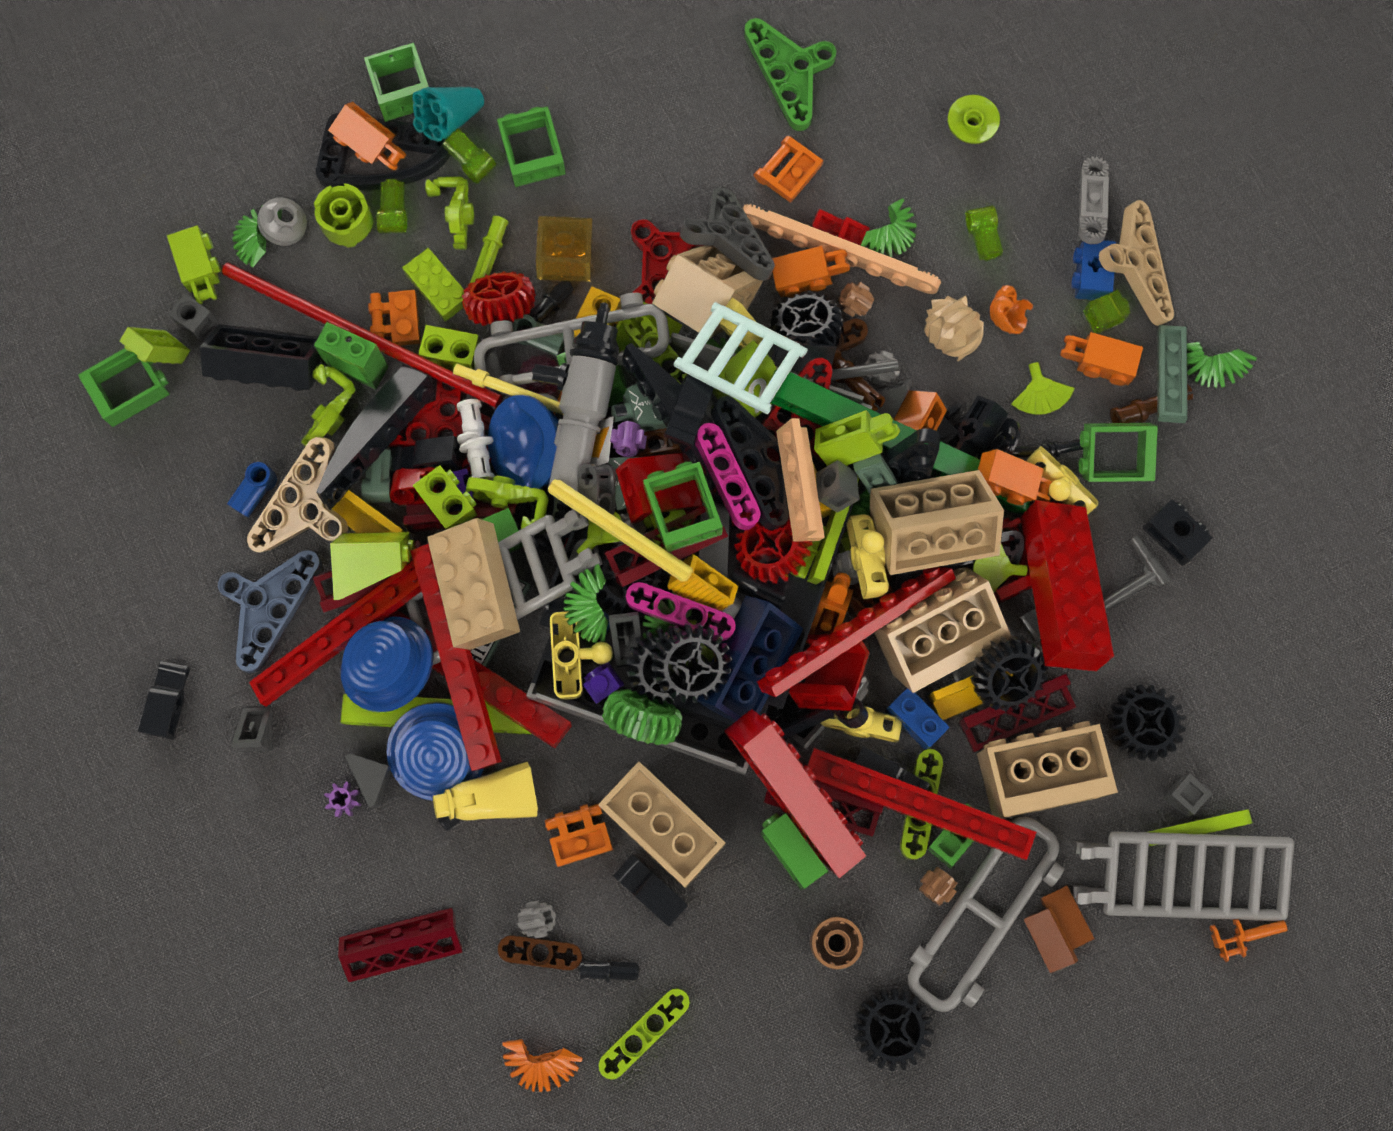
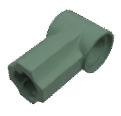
M526 314L523 315L522 319H515L512 324L513 332L518 331L520 327L525 325L531 328L544 326ZM563 333L518 343L530 345L556 356L561 353L564 347Z
M385 449L379 458L366 470V479L362 480L361 487L362 500L366 503L393 502L390 499L392 485L390 472L391 450Z

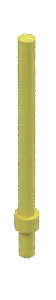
M456 364L453 374L471 380L472 384L481 388L487 386L511 396L528 395L538 399L548 410L564 415L559 408L560 402L489 376V372L481 369L473 370L460 364Z

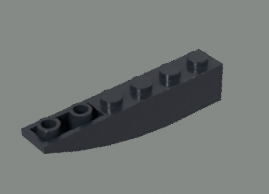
M630 343L626 346L622 356L623 365L627 372L633 373L638 381L637 386L640 393L644 397H648L652 403V410L659 421L662 420L666 427H668L682 385L657 362ZM706 412L700 426L706 423H713ZM705 432L703 440H709L712 444L715 437L714 435L709 436ZM670 439L673 444H678L683 452L684 462H692V464L700 462L712 498L720 495L698 451L695 440L692 447ZM714 447L712 448L711 452H709V454L715 451ZM716 457L713 461L715 467L719 470H726L729 467L728 461L723 457ZM733 482L728 483L726 485V490H729L738 484Z
M403 364L361 411L339 443L316 491L326 509L331 510L343 498L347 491L361 478L373 462L379 458L390 443L397 438L399 433L414 419L426 403L431 400L436 392L427 375Z

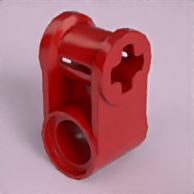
M402 468L396 470L393 474L390 499L399 505L425 503L413 487V484L435 468ZM437 483L433 487L434 493L442 492L441 483Z

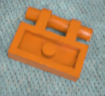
M416 291L388 292L389 302L387 303L381 302L380 293H371V303L368 304L369 314L372 315L370 332L383 338L392 336V342L399 346L421 344ZM390 314L391 325H383L382 315Z
M585 804L579 806V810L566 814L562 811L556 813L555 817L544 820L547 831L559 829L560 836L549 839L557 867L613 851L605 822L593 824L592 817L603 814L598 804L592 806ZM583 820L585 828L569 833L567 825Z

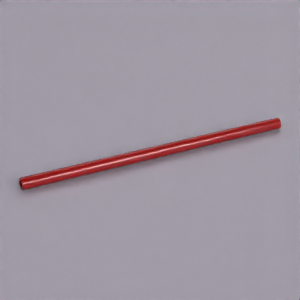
M227 262L222 268L223 275L323 324L329 322L373 342L378 346L380 352L495 408L502 402V395L485 387L472 384L471 380L455 375L452 371Z

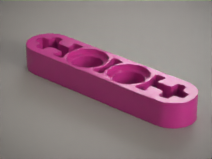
M713 423L703 424L698 429L695 437L698 451L732 522L739 529L749 530L760 519L761 513L758 504L722 430ZM705 432L709 436L714 435L715 438L712 444L709 440H703ZM714 447L715 451L709 454V452H711L712 448ZM716 457L725 458L729 464L728 469H717L713 462ZM731 482L738 484L741 488V494L739 496H731L726 490V485ZM743 499H746V501H744L741 507L739 502ZM743 509L746 513H752L749 521L747 518L740 517Z
M633 583L626 591V602L635 611L684 628L685 623H689L686 620L687 611L697 609L702 613L703 619L700 623L703 627L707 622L708 614L713 615L712 622L720 623L721 619L727 621L726 626L730 628V631L725 630L723 634H720L723 637L722 641L729 639L735 631L736 624L734 619L725 612L645 583ZM640 589L644 591L643 596L652 599V593L658 595L654 601L653 610L648 609L650 605L648 601L641 600L639 604L634 603V597L631 596V593H637ZM670 599L673 601L675 610L668 615L661 613L658 609V604L661 600ZM690 624L694 631L696 625ZM709 624L708 627L713 628L714 635L719 634L717 633L718 628Z

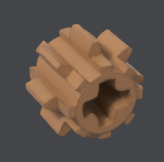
M853 282L851 284L848 283L842 289L841 295L838 298L839 304L844 307L842 311L852 317L855 314L859 316L866 315L874 301L872 293L869 292L870 288L861 282L857 285Z
M936 867L933 872L928 870L920 880L923 885L919 890L938 906H941L944 901L949 903L957 893L954 888L958 883L939 867Z

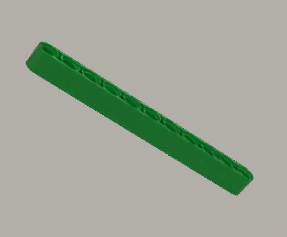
M789 372L770 402L822 427L865 410L868 411L872 418L881 415ZM893 420L892 423L897 424L900 428V433L894 439L883 442L882 453H885L917 430ZM940 441L939 452L930 476L936 478L978 470L980 460ZM996 496L1003 509L1017 514H1024L1029 509L1031 502L1015 505L1007 502L1006 497Z

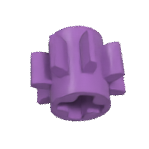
M625 421L618 425V430L612 429L610 442L613 443V449H616L619 455L633 457L639 453V449H645L647 436L644 435V430L641 429L639 424Z
M345 782L343 788L333 783L334 790L330 794H324L325 797L329 798V804L325 808L327 810L335 808V817L340 818L343 811L347 815L353 816L352 809L355 806H361V803L356 801V796L360 794V791H349L351 788V783ZM341 794L348 796L345 799V806L337 803L341 800Z

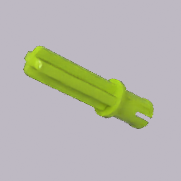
M500 216L492 217L487 236H484L482 239L484 244L470 283L475 282L477 278H483L485 274L490 275L498 250L503 247L501 241L509 223L505 218Z

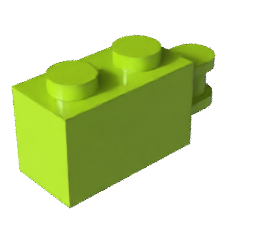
M198 225L167 235L182 284L190 293L193 292L199 304H203L204 300L210 298L216 300L217 295L214 285L220 283L218 272H221V268L217 258L211 255L210 249L214 247L209 234H203Z
M865 410L815 429L814 450L827 466L837 460L848 466L882 453L883 442L897 437L900 433V428L897 424L892 423L893 419L890 414L884 413L872 418L868 411Z

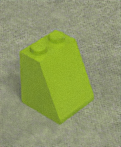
M410 532L342 533L331 542L334 600L343 599L402 571L411 560L410 550L415 549L414 540H410Z

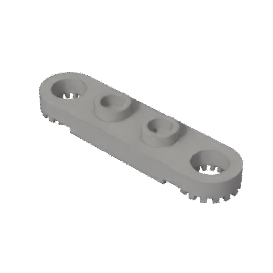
M1093 156L1084 160L1080 173L1078 234L1080 239L1088 244L1101 243L1107 233L1109 165L1106 164V160L1103 161V158L1098 159L1097 156L1096 158ZM1089 168H1097L1100 170V173L1097 172L1096 174L1094 172L1093 174V171H1090ZM1095 228L1099 232L1094 235V233L1090 234L1091 232H1088L1086 229Z

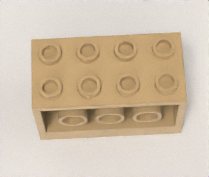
M704 245L677 254V256L674 255L670 259L666 267L669 272L665 280L662 279L657 284L654 290L656 297L652 304L695 331L700 332L713 313L711 308L714 302L726 306L731 298H734L748 310L763 281L750 276L716 247ZM719 324L711 337L724 331Z
M980 470L871 489L870 517L874 521L876 532H879L884 538L885 566L890 575L1000 555L1004 509Z
M967 567L953 570L956 577L955 580L874 632L893 676L912 693L974 661V657L983 656L981 648L987 650L991 648V641L998 644L1001 636L1008 640L1011 637L989 581Z
M1090 721L1073 724L1071 727H1067L1064 732L1062 727L1048 729L1043 733H1039V737L1036 738L1034 733L1020 735L1012 739L1011 743L1008 744L1006 739L995 740L984 745V750L977 753L991 813L993 816L1001 819L1118 793L1100 724L1091 726ZM1070 757L1073 759L1074 765L1071 763ZM1042 763L1046 765L1047 771L1043 769ZM1014 769L1018 770L1019 777L1015 776Z
M639 761L598 804L614 822L685 889L726 844Z

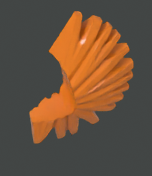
M522 1039L506 1041L502 1044L507 1049L513 1051L503 1054V1059L508 1060L504 1062L505 1066H518L510 1073V1076L513 1078L523 1073L518 1084L522 1086L526 1081L525 1089L527 1090L530 1084H532L533 1092L535 1091L536 1082H538L539 1092H543V1086L546 1092L551 1091L549 1076L558 1088L561 1087L559 1076L568 1082L570 1080L568 1075L572 1077L575 1075L572 1070L577 1072L579 1066L574 1062H582L583 1059L565 1048L533 1056L529 1054L527 1046Z

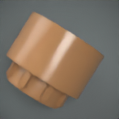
M831 917L822 920L815 926L810 937V947L813 956L822 965L832 969H844L853 965L860 957L863 939L859 929L853 922L841 917ZM834 934L840 935L844 940V946L838 952L832 951L828 945L830 937Z

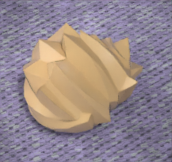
M966 295L958 300L947 296L945 299L931 300L932 309L926 310L928 317L925 319L926 325L924 328L926 336L929 337V343H933L935 349H941L943 354L958 357L957 361H960L975 351L980 345L983 337L984 322L980 321V314L968 307Z

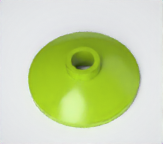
M966 95L957 99L952 104L948 112L947 121L950 131L956 138L965 143L979 144L988 141L996 134L1000 124V114L994 103L986 97ZM973 121L976 123V126L970 125L968 122Z

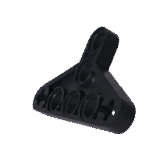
M723 396L711 407L714 423L722 430L758 504L761 513L760 523L768 530H776L787 522L789 515L778 439L734 398ZM723 407V409H729L730 414H728L727 412L723 413L721 411V408ZM735 419L738 420V422H735L730 426L727 425V423L730 422L731 424ZM733 430L739 431L742 434L743 443H737L733 440L731 436ZM768 448L777 451L779 455L778 461H772L768 457ZM745 456L751 457L756 465L754 470L748 469L744 465L743 459ZM756 483H762L766 486L767 496H762L756 491ZM772 497L774 498L775 501H773L771 504L768 503L764 506L763 503L767 502ZM769 513H776L778 518H771Z
M919 429L885 453H880L899 484L930 478L939 452L940 434L933 429ZM853 464L848 465L849 468L855 471Z
M865 638L862 641L870 652V644ZM804 678L800 683H805L806 678ZM789 694L783 709L776 707L767 716L771 722L774 720L785 734L782 738L787 739L832 717H835L849 728H859L867 721L868 711L856 697L852 710L860 709L858 716L852 719L847 718V714L850 711L809 708L791 711L792 706L796 702ZM786 714L792 719L791 722L786 718Z

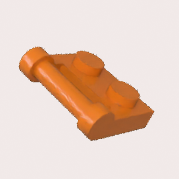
M786 136L781 142L782 146L763 168H759L754 173V177L759 183L767 185L791 203L822 167L823 160L792 137ZM789 152L794 153L795 155L776 178L772 176V172Z

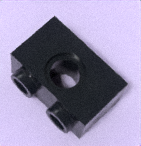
M1171 499L1142 528L1181 566H1184L1213 537L1209 534V530L1204 524L1196 522L1188 514L1189 512L1184 505ZM1175 525L1183 529L1184 536L1176 534L1174 530Z

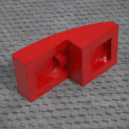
M822 209L816 212L811 225L813 228L860 246L866 231L870 229V227L847 216L842 220Z

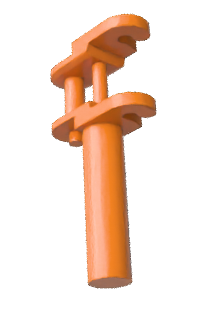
M1233 919V924L1237 927L1234 929L1236 935L1233 938L1221 940L1216 926H1209L1210 931H1213L1211 937L1214 946L1220 949V958H1223L1225 962L1229 961L1230 956L1238 954L1246 957L1247 947H1244V941L1250 942L1287 931V925L1284 920L1243 931L1239 919ZM1236 941L1238 948L1227 951L1225 944Z

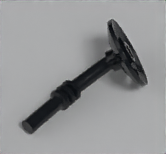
M1007 418L997 433L998 436L994 438L993 443L986 450L978 452V459L981 460L982 453L995 449L1015 457H1030L1039 447L1017 446L1021 433L1020 425L1014 419ZM1011 428H1014L1016 431L1015 437L1011 435ZM1080 439L1063 443L1054 441L1053 443L1048 442L1047 444L1043 443L1040 445L1053 457H1060L1062 453L1083 450V447L1080 446Z

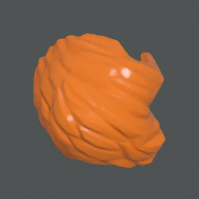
M1005 285L997 292L990 305V318L1002 331L1009 334H1020L1026 328L1028 321L1025 312L1027 309L1032 310L1033 304L1026 299L1017 300L1015 288Z

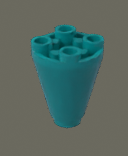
M426 87L416 91L412 95L415 117L413 125L416 131L419 133L423 132L431 140H444L480 111L484 106L483 94L479 89L472 87Z

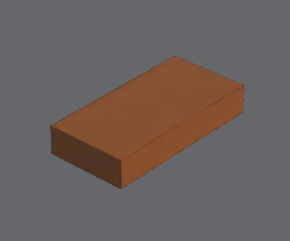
M1067 885L1040 898L1045 909L1052 907L1072 949L1094 939Z
M1052 907L1024 918V922L1050 973L1075 964L1078 961Z

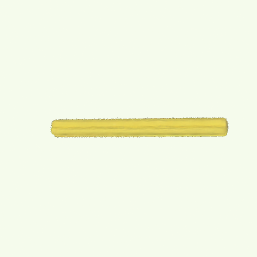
M554 479L548 487V492L678 580L684 582L690 578L693 572L692 567L561 480Z

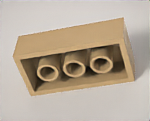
M475 518L427 537L453 647L471 650L519 633L520 629L494 524Z

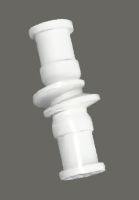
M478 399L463 400L456 405L457 410L461 413L463 434L457 437V442L460 444L459 450L461 453H467L472 477L493 481L495 475L491 473L490 456L486 445L493 443L494 440L493 437L484 436L485 428L479 409L482 406L481 401Z

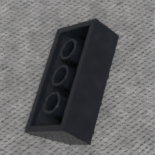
M218 324L200 346L202 376L212 377L218 381L228 379L239 381L243 384L259 383L265 384L268 387H291L297 391L310 390L315 382L312 373L320 365L321 360L320 354L314 347L318 337Z

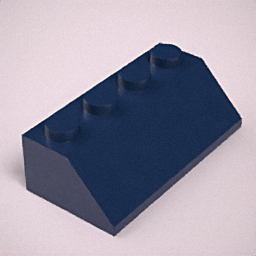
M745 596L741 608L734 618L736 624L734 633L729 639L722 641V643H726L729 647L725 654L730 655L732 658L731 662L725 664L730 667L731 673L722 674L727 680L726 684H716L719 689L718 693H714L712 689L709 690L708 700H705L702 694L698 695L699 703L733 722H736L751 709L760 714L769 695L761 692L757 681L764 678L766 672L770 669L780 667L787 662L803 630V627L770 602L750 596Z

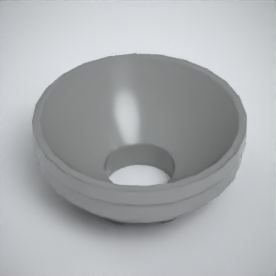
M279 197L264 203L259 210L257 224L261 234L268 241L276 245L288 246L301 240L306 231L307 219L303 209L297 203L290 199ZM279 210H287L292 214L293 220L291 222H283L278 218L277 212Z

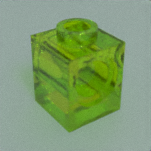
M1116 290L1090 301L1083 313L1093 332L1098 334L1124 323L1130 314V306L1127 299L1121 296L1119 290Z

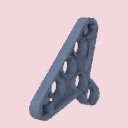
M311 550L299 552L254 583L234 572H227L219 578L218 589L220 593L241 605L236 663L241 670L247 673H256L264 666L314 582L313 577L317 576L321 571L322 561L315 552ZM313 557L311 561L314 563V566L305 569V566L302 564L303 560H310ZM295 569L299 571L301 574L303 572L307 579L304 580L299 575L293 574V572L295 571ZM233 578L239 581L238 589L233 593L226 592V582ZM293 580L300 581V591L297 594H288L287 585ZM255 591L261 592L263 595L262 602L257 606L250 605L249 596ZM278 604H283L287 608L286 615L280 619L274 618L272 615L273 608ZM264 628L271 629V639L266 643L259 642L258 633ZM253 641L254 644H256L260 648H263L264 651L260 652L259 650H257L255 652L256 649L249 645ZM255 652L253 658L256 659V663L254 665L248 664L246 667L247 661L244 658L246 655L252 656Z

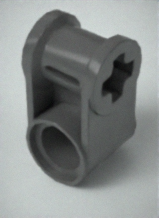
M591 463L583 464L578 471V492L613 515L616 508V471L614 467L610 464H601L600 466H595ZM586 475H593V478H587ZM601 475H607L608 478H601Z

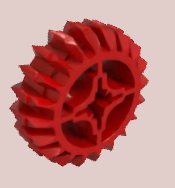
M506 271L502 273L494 272L492 275L485 274L483 278H477L475 282L469 283L468 287L463 290L462 303L465 313L468 315L469 320H473L475 324L481 323L482 326L503 320L513 323L515 319H522L523 315L529 314L530 309L535 307L536 294L532 282H530L529 277H525L522 273L516 274L515 271L510 273Z
M769 513L771 518H778L776 513ZM789 515L787 522L782 525L783 528L779 527L776 530L770 531L763 527L758 520L753 528L745 530L744 533L736 534L737 538L741 541L735 544V549L739 552L736 555L737 560L742 563L741 568L745 572H749L753 579L758 578L763 583L770 579L772 583L777 584L779 576L784 581H788V573L792 572V574L798 575V570L796 569L798 565L806 567L803 557L811 556V552L807 548L813 544L812 541H792L793 535ZM769 538L775 542V546L779 550L778 552L771 546ZM792 543V546L789 552L787 553V549L789 545ZM772 559H779L775 563L763 564L764 562L768 563Z

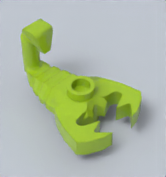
M459 176L438 177L432 182L429 179L426 180L425 191L428 197L440 196V187H456L450 205L445 206V221L449 222L450 233L456 234L453 235V247L455 250L467 249V225L474 224L473 203H468L469 187L467 179Z
M320 364L312 373V377L322 385L327 382L326 378L330 377L343 387L344 390L328 405L324 407L320 404L311 415L315 420L313 426L301 440L304 446L315 437L323 438L326 433L332 436L345 420L339 414L355 392V387L349 378L334 367H324V365Z
M494 476L493 481L469 477L467 480L465 491L474 492L473 498L497 508L506 509L508 504L534 502L537 500L534 519L530 521L528 517L523 516L521 529L546 516L549 499L545 491L541 489L515 485L516 481L514 479L504 476Z

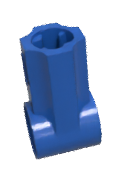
M254 462L250 464L245 471L244 480L227 504L249 518L265 493L276 485V473L264 463ZM262 471H266V478L262 482L257 483V475Z

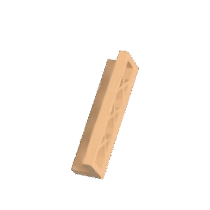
M791 418L776 433L793 541H820L825 536L807 427L800 426L799 419Z

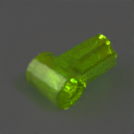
M459 128L442 144L462 165L461 168L468 178L476 184L496 167V162L484 149L478 148Z
M386 179V181L381 182L380 209L377 210V228L379 233L407 232V213L404 209V182L397 181L396 179Z
M990 205L967 210L965 213L968 232L973 234L979 259L989 261L1001 256L1003 249L997 231L998 216L995 207Z

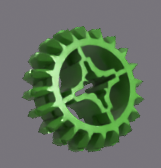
M621 689L616 690L608 696L603 707L602 717L604 722L611 729L616 730L618 734L636 739L637 742L643 741L647 744L654 743L656 745L669 744L674 742L682 726L681 721L683 717L674 705L668 704L666 700L662 705L659 704L657 696L651 701L648 699L647 693L640 696L637 691L629 689L625 691Z

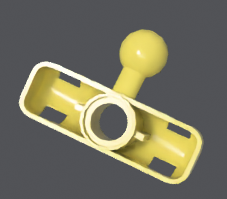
M1042 446L1027 459V462L1034 465L1037 462L1045 463L1046 466L1043 468L1042 477L1052 481L1049 486V495L1054 500L1068 505H1073L1076 501L1082 500L1085 502L1082 507H1086L1087 515L1098 506V500L1080 483L1078 477L1068 467L1061 465Z
M869 515L849 516L847 532L851 545V561L854 570L857 572L863 599L883 596L889 589L884 567V538L879 532H876L874 521Z
M569 611L555 612L550 617L554 692L559 699L563 700L579 698L583 693L581 660L592 659L597 664H606L613 657L612 647L606 642H597L591 648H580L579 632L573 634V624L569 625L567 623L569 618H565V614ZM553 624H558L559 635L553 633ZM563 650H572L575 653L572 661L564 663L559 660V655ZM576 680L580 682V691H577ZM556 681H562V692H557Z
M865 707L868 711L867 721L856 729L845 726L836 718H829L820 723L824 727L841 730L851 736L860 738L872 737L890 742L899 741L902 722L896 716L876 712L869 707ZM860 709L851 710L847 714V718L852 719L858 716ZM884 719L893 721L890 732L885 731L883 728Z

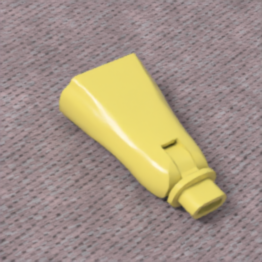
M528 762L459 783L451 788V792L450 789H445V793L433 795L436 818L449 816L451 820L454 819V814L456 819L467 821L537 817L538 807L531 768Z

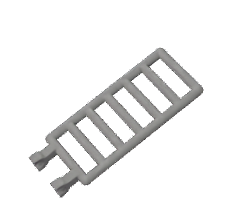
M574 509L566 513L564 518L555 522L553 516L546 515L498 542L511 596L515 605L514 609L517 620L572 591L573 588L570 584L572 581L576 583L574 576L584 572L585 569H594L596 564H599V566L603 564L598 553L593 554L590 548L580 552L578 557L573 560H568L561 537L573 530H579L589 525L587 518L579 515ZM546 529L564 581L551 589L549 588L532 536ZM521 542L539 592L538 596L527 602L525 601L509 552L510 548ZM421 591L409 600L406 606L410 619L426 632L417 600L423 597ZM438 650L433 652V665L441 662Z
M1113 831L1109 833L1108 844L1076 841L1075 852L1080 854V859L1107 858L1104 888L1073 885L1072 896L1076 898L1077 904L1103 903V912L1110 916L1285 921L1288 918L1295 843L1290 837ZM1120 843L1137 844L1132 904H1115ZM1149 844L1166 845L1161 905H1144ZM1178 845L1195 846L1190 906H1173ZM1207 846L1224 847L1219 907H1202ZM1236 847L1253 848L1247 908H1231ZM1265 848L1282 849L1276 909H1260Z

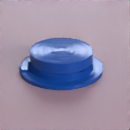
M515 395L505 399L497 407L489 425L488 436L493 437L494 441L488 445V450L492 459V465L498 476L514 479L516 481L515 485L542 489L550 482L557 448L554 442L559 420L538 399L528 395Z
M386 617L382 621L370 623L358 630L347 643L341 664V681L349 699L359 707L372 712L392 711L413 700L427 683L432 670L433 647L429 636L418 624L403 617Z
M435 702L416 706L401 716L390 732L387 742V760L391 767L390 770L400 786L419 798L433 801V795L443 794L445 789H450L451 792V788L455 785L479 778L484 770L482 768L471 771L453 705Z

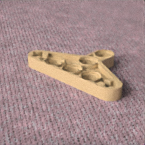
M1137 200L1128 205L1124 210L1120 243L1111 244L1099 252V261L1105 270L1125 275L1148 318L1154 325L1159 326L1173 319L1174 310L1150 209L1145 202Z
M315 437L307 443L247 536V543L251 550L255 552L270 551L310 528L328 541H334L342 533L348 532L346 520L333 509H326L316 493L325 470L335 453L334 443L330 439ZM317 445H324V455H318ZM303 465H308L311 468L312 475L308 480H304L300 475ZM290 487L294 488L297 493V498L293 503L288 502L285 497L286 490ZM310 504H314L318 509V515L315 519H310L307 516L306 510ZM274 510H278L282 515V521L279 525H275L271 521V514ZM332 520L339 524V532L336 536L328 532V524ZM268 529H270V530H276V533H274V532H267V531H268ZM265 534L263 540L266 543L259 545L260 539L258 538V535Z

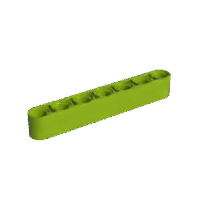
M343 694L340 723L359 726L394 727L401 716L416 706L435 702L453 705L452 699L415 697L398 709L388 712H372L359 707L349 699L347 694ZM486 704L494 733L532 734Z

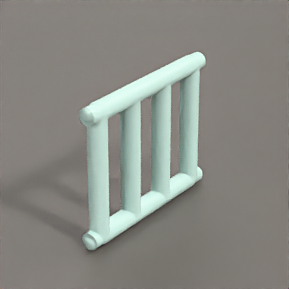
M714 302L711 308L713 313L682 358L678 357L675 360L674 367L750 407L768 414L772 407L770 402L799 357L803 358L808 349L734 310ZM722 318L737 325V327L707 371L693 364V362ZM749 331L763 338L735 383L732 384L718 376ZM775 344L788 351L759 398L744 389L772 345Z

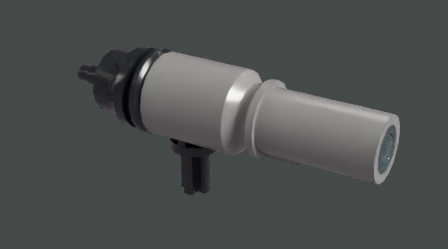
M602 302L600 304L596 322H582L580 333L573 339L572 346L574 349H570L571 364L563 363L560 368L535 364L532 370L533 381L556 384L558 391H562L559 408L564 415L563 419L558 421L554 442L557 448L549 486L554 479L561 480L578 492V471L583 464L591 462L596 434H600L601 431L598 423L606 418L616 370L615 365L618 364V359L615 357L619 355L620 349L616 341L618 329L607 325L608 303Z

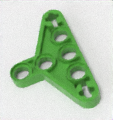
M759 18L750 19L745 24V40L788 124L796 131H804L809 128L812 119L813 74L825 70L834 64L836 48L828 41H821L802 49L765 21ZM752 29H755L757 32L760 31L761 41L759 43L756 33H751ZM769 48L774 52V55L770 58H764L760 55V51ZM821 50H827L831 53V57L823 60L818 57L817 53ZM797 60H804L808 63V67L803 70L797 69L794 63ZM777 69L782 70L785 76L779 80L774 79L771 76V72ZM785 91H792L795 93L796 98L792 101H786L783 99L782 94ZM798 106L797 111L801 117L805 116L804 121H801L799 118L796 119L795 107Z

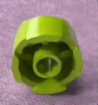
M349 184L333 188L330 185L318 194L314 202L316 221L329 241L349 248L355 247L357 243L368 236L374 223L373 216L364 195L358 188Z

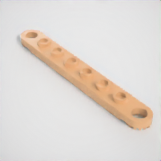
M746 204L743 207L753 227L766 231L771 237L777 239L784 238L800 248H814L822 245L826 253L844 249L847 251L846 263L850 267L862 268L868 274L875 277H885L898 286L906 285L927 294H936L940 287L941 280L938 279L939 277H935L934 274L930 275V272L918 271V268L772 211L768 210V212H765L763 209L760 210V207L756 208V205Z

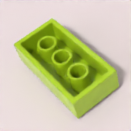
M429 248L402 267L405 275L445 322L464 308L462 303L464 289Z
M127 327L120 339V342L125 345L124 348L126 350L134 352L138 355L137 358L145 363L182 364L190 352L188 347L166 330Z

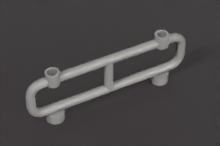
M627 293L620 296L621 309L609 312L607 324L646 315L654 316L657 324L658 342L653 347H641L638 349L651 359L660 356L669 344V329L665 312L654 304H643L641 293ZM597 314L513 332L511 321L493 322L490 324L492 337L483 339L474 351L475 370L481 369L486 371L485 353L490 348L563 333L566 362L571 364L570 349H574L572 346L573 339L575 338L574 330L581 329L582 322L584 321L596 322ZM623 353L615 357L618 359V364L615 366L623 365ZM532 372L518 375L508 374L498 378L516 386L539 382L532 380ZM485 386V388H487V389H489V390H495V389H492V388H489V387Z
M1018 817L1011 822L1036 831V835L1047 842L1048 850L1003 918H1000L973 898L1003 854V852L992 848L925 948L919 945L909 959L914 962L908 974L910 991L923 1003L938 1012L953 1010L961 1001L970 1008L976 1004L984 991V988L975 982L976 978L1040 882L1044 881L1053 887L1064 872L1065 868L1055 861L1059 853L1057 837L1051 830L1030 817ZM967 907L992 925L995 930L950 997L940 1000L920 985L919 978Z

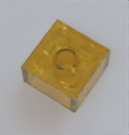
M539 216L536 249L537 280L590 282L592 218Z

